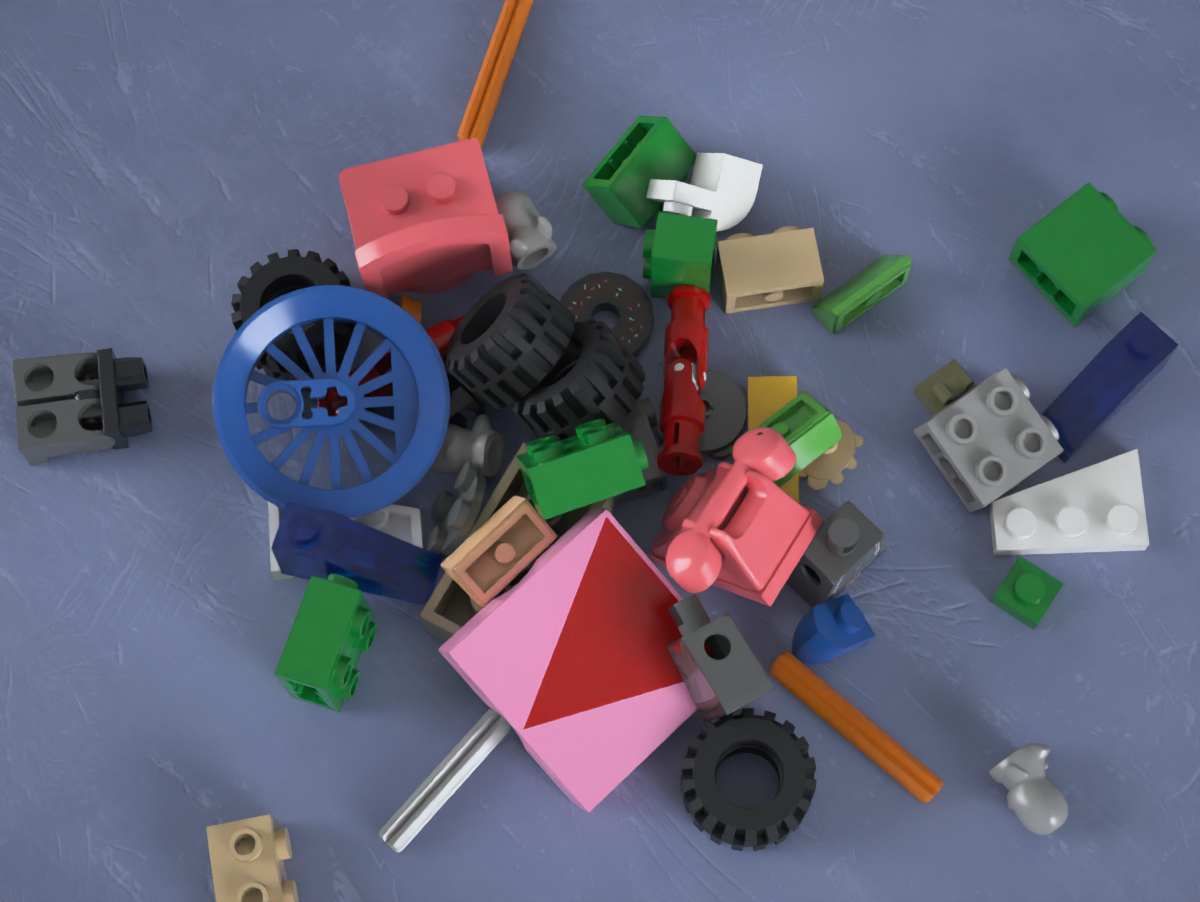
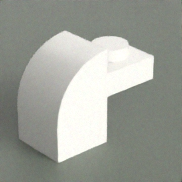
M697 152L690 184L675 180L650 179L646 198L664 203L663 212L718 220L717 231L727 230L741 222L753 206L763 165L725 153Z

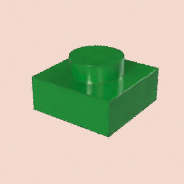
M1020 556L990 602L1034 630L1064 584Z

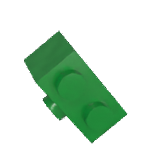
M639 115L584 181L582 186L614 224L642 228L658 215L660 211L659 206L662 204V202L646 198L650 179L675 180L684 183L687 179L688 171L695 163L697 155L667 117Z
M658 212L656 230L646 229L643 246V258H645L643 278L651 279V297L667 299L668 293L673 288L681 285H695L707 290L710 294L715 262L718 220Z

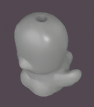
M516 190L508 191L495 199L498 213L503 214L507 228L513 267L516 266L520 270L533 269L543 263L557 250L558 247L551 238L553 230L551 223L547 218L540 216L535 202L528 194Z
M480 414L476 418L471 431L448 423L443 445L429 470L440 474L458 473L463 464L469 461L478 466L477 473L483 475L487 481L488 477L497 474L501 468L504 457L503 437L499 432L491 429L490 419L486 414Z
M1029 743L989 771V774L994 781L1003 783L1008 789L1007 807L1016 813L1022 825L1036 835H1048L1065 823L1068 817V803L1060 789L1047 778L1045 773L1049 766L1045 759L1051 750L1050 747L1040 743Z

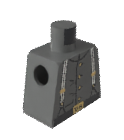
M848 500L820 526L786 583L811 608L832 600L844 591L886 550V536ZM809 567L817 573L821 582L815 580L808 573L807 569Z

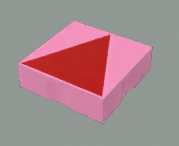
M607 509L590 510L537 558L532 568L519 583L499 597L492 599L437 649L480 699L499 713L513 727L524 744L526 751L569 800L587 812H590L697 710L667 646L682 637L667 608L684 599ZM704 642L706 654L712 657L711 648Z

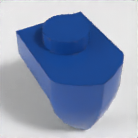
M847 593L814 606L802 617L793 635L792 655L803 664H823L863 647L876 635L865 620L861 609L855 605Z

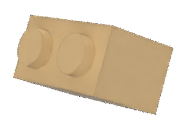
M786 226L775 230L772 234L752 236L749 233H738L727 237L723 241H717L716 267L725 314L818 301L821 299L824 277L814 227L800 229L796 226Z

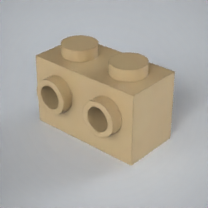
M270 814L206 827L216 902H299L294 879H286L284 860L291 859L292 857L288 830L286 827L279 828L278 822Z

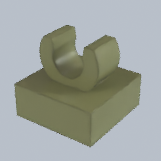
M954 359L915 387L914 394L933 416L971 390L976 384Z

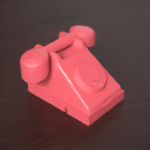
M758 427L747 431L737 439L732 451L735 461L733 465L721 462L717 469L692 476L682 485L663 514L662 521L664 525L652 542V551L649 556L659 566L666 568L675 582L688 593H699L712 585L771 607L824 520L816 510L802 506L773 483L791 471L796 463V454L779 431L768 427Z

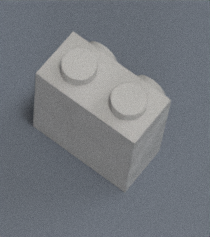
M1006 367L983 380L912 430L969 512L986 507L1064 451L1057 441L1059 440V434L1053 423L1045 416L1038 414L1028 400L1030 393L1025 383L1017 375L1010 374Z

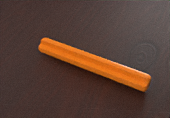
M505 0L457 134L458 141L475 139L479 142L480 147H482L534 0Z
M783 652L773 662L769 671L773 678L922 803L930 802L942 788L943 781L940 777L790 652Z

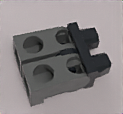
M112 348L97 350V353L86 352L13 360L15 401L19 406L16 407L18 447L30 465L50 462V457L64 454L98 452L111 447L114 450L128 448V437L153 431L152 416L147 400L131 403L124 402L125 391L148 388L147 366L142 357L117 358Z

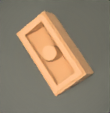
M513 496L441 563V567L483 608L558 536L526 498Z

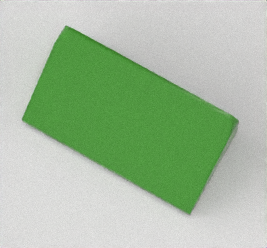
M887 254L881 256L814 304L812 312L831 334H836L904 285L909 276L912 259L908 255Z
M803 391L758 426L773 428L779 431L796 454V463L791 471L773 482L778 487H781L842 438V432L833 413L806 391ZM732 446V447L729 448L727 451H728L729 455H730V456L732 457V459H733V456H732L733 446Z

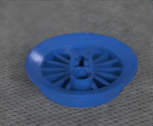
M343 285L312 286L287 293L267 303L247 319L234 334L221 358L213 390L214 421L218 438L232 467L241 479L262 498L281 509L308 518L322 520L356 518L376 512L396 502L416 486L429 471L440 452L448 428L450 416L449 381L439 351L424 328L400 306L385 297L356 287ZM323 322L325 373H323L303 332L302 327L305 325ZM333 322L355 325L339 372H336ZM366 328L382 337L384 341L349 377L352 363ZM292 331L314 378L308 376L279 350L274 343ZM390 349L391 371L359 386L358 383ZM267 352L297 380L282 381L254 370L261 357ZM250 381L266 386L260 393L258 402L246 403ZM392 382V396L364 397V395ZM330 391L337 392L338 400H346L347 406L340 407L338 416L335 417L328 416L326 408L317 407L318 402L326 400L327 392ZM278 393L290 395L296 402V410L293 415L283 420L271 417L266 408L267 402L273 395ZM393 407L394 420L364 409ZM247 413H259L261 419L270 428L251 435ZM360 420L393 431L395 436V453L368 430ZM303 428L271 464L264 458L256 446L290 429ZM352 429L392 464L387 471L375 479L351 432ZM316 431L317 433L299 483L280 473L278 470L308 437ZM339 435H342L364 484L342 489ZM326 436H329L332 489L310 487L308 485Z

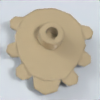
M838 419L836 421L842 432L841 440L799 472L800 478L808 475L807 485L814 490L824 489L829 479L836 485L841 484L844 479L841 471L844 468L853 470L857 466V460L853 455L855 454V448L861 447L864 440L862 436L856 435L848 424Z

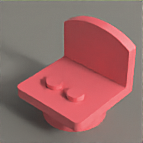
M466 139L347 168L340 172L339 182L356 247L354 252L365 290L389 300L388 294L403 290L417 294L443 293L463 284L474 273L488 269L493 270L494 277L513 273L507 228L503 214L498 213L481 147L477 140Z

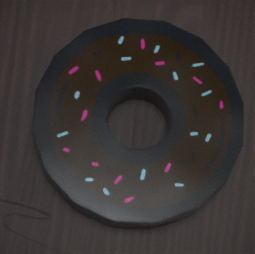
M612 272L588 274L572 283L561 297L560 303L572 312L575 317L574 322L592 319L596 313L603 310L614 312L618 316L619 321L610 330L634 357H637L649 343L654 323L651 300L642 286L629 277Z

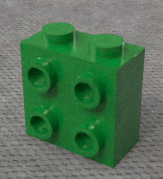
M1088 182L1016 239L1009 260L1076 328L1142 275L1149 267L1157 250L1152 246L1151 239L1144 230L1137 226H1132L1118 212L1117 205L1106 193L1098 192Z
M597 419L577 426L575 428L576 436L557 442L556 437L553 435L526 444L527 452L516 457L532 505L541 517L546 520L646 485L641 470L649 468V463L641 440L639 438L634 439L631 432L627 433L615 423L606 425L605 419Z
M329 574L327 580L311 576L275 671L276 677L291 697L340 712L344 699L351 700L360 679V671L356 670L358 660L362 651H370L378 624L373 622L374 616L362 591L357 589L358 584L355 581L336 574Z

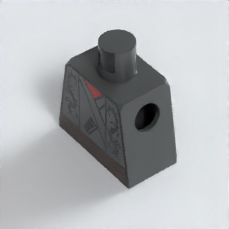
M696 593L667 608L682 635L681 638L667 645L668 651L704 722L726 716L774 689L734 621L727 613L710 621ZM704 642L711 648L712 657L706 654Z

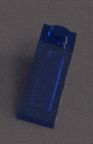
M1142 312L1106 344L1041 414L1053 423L1059 434V440L1057 441L1064 451L1058 457L1064 463L1165 367L1178 347V344Z
M287 502L271 547L282 574L310 580L312 575L327 580L329 574H336L355 581L358 584L357 589L362 592L424 606L433 594L441 563L443 562V558L440 555L341 514Z

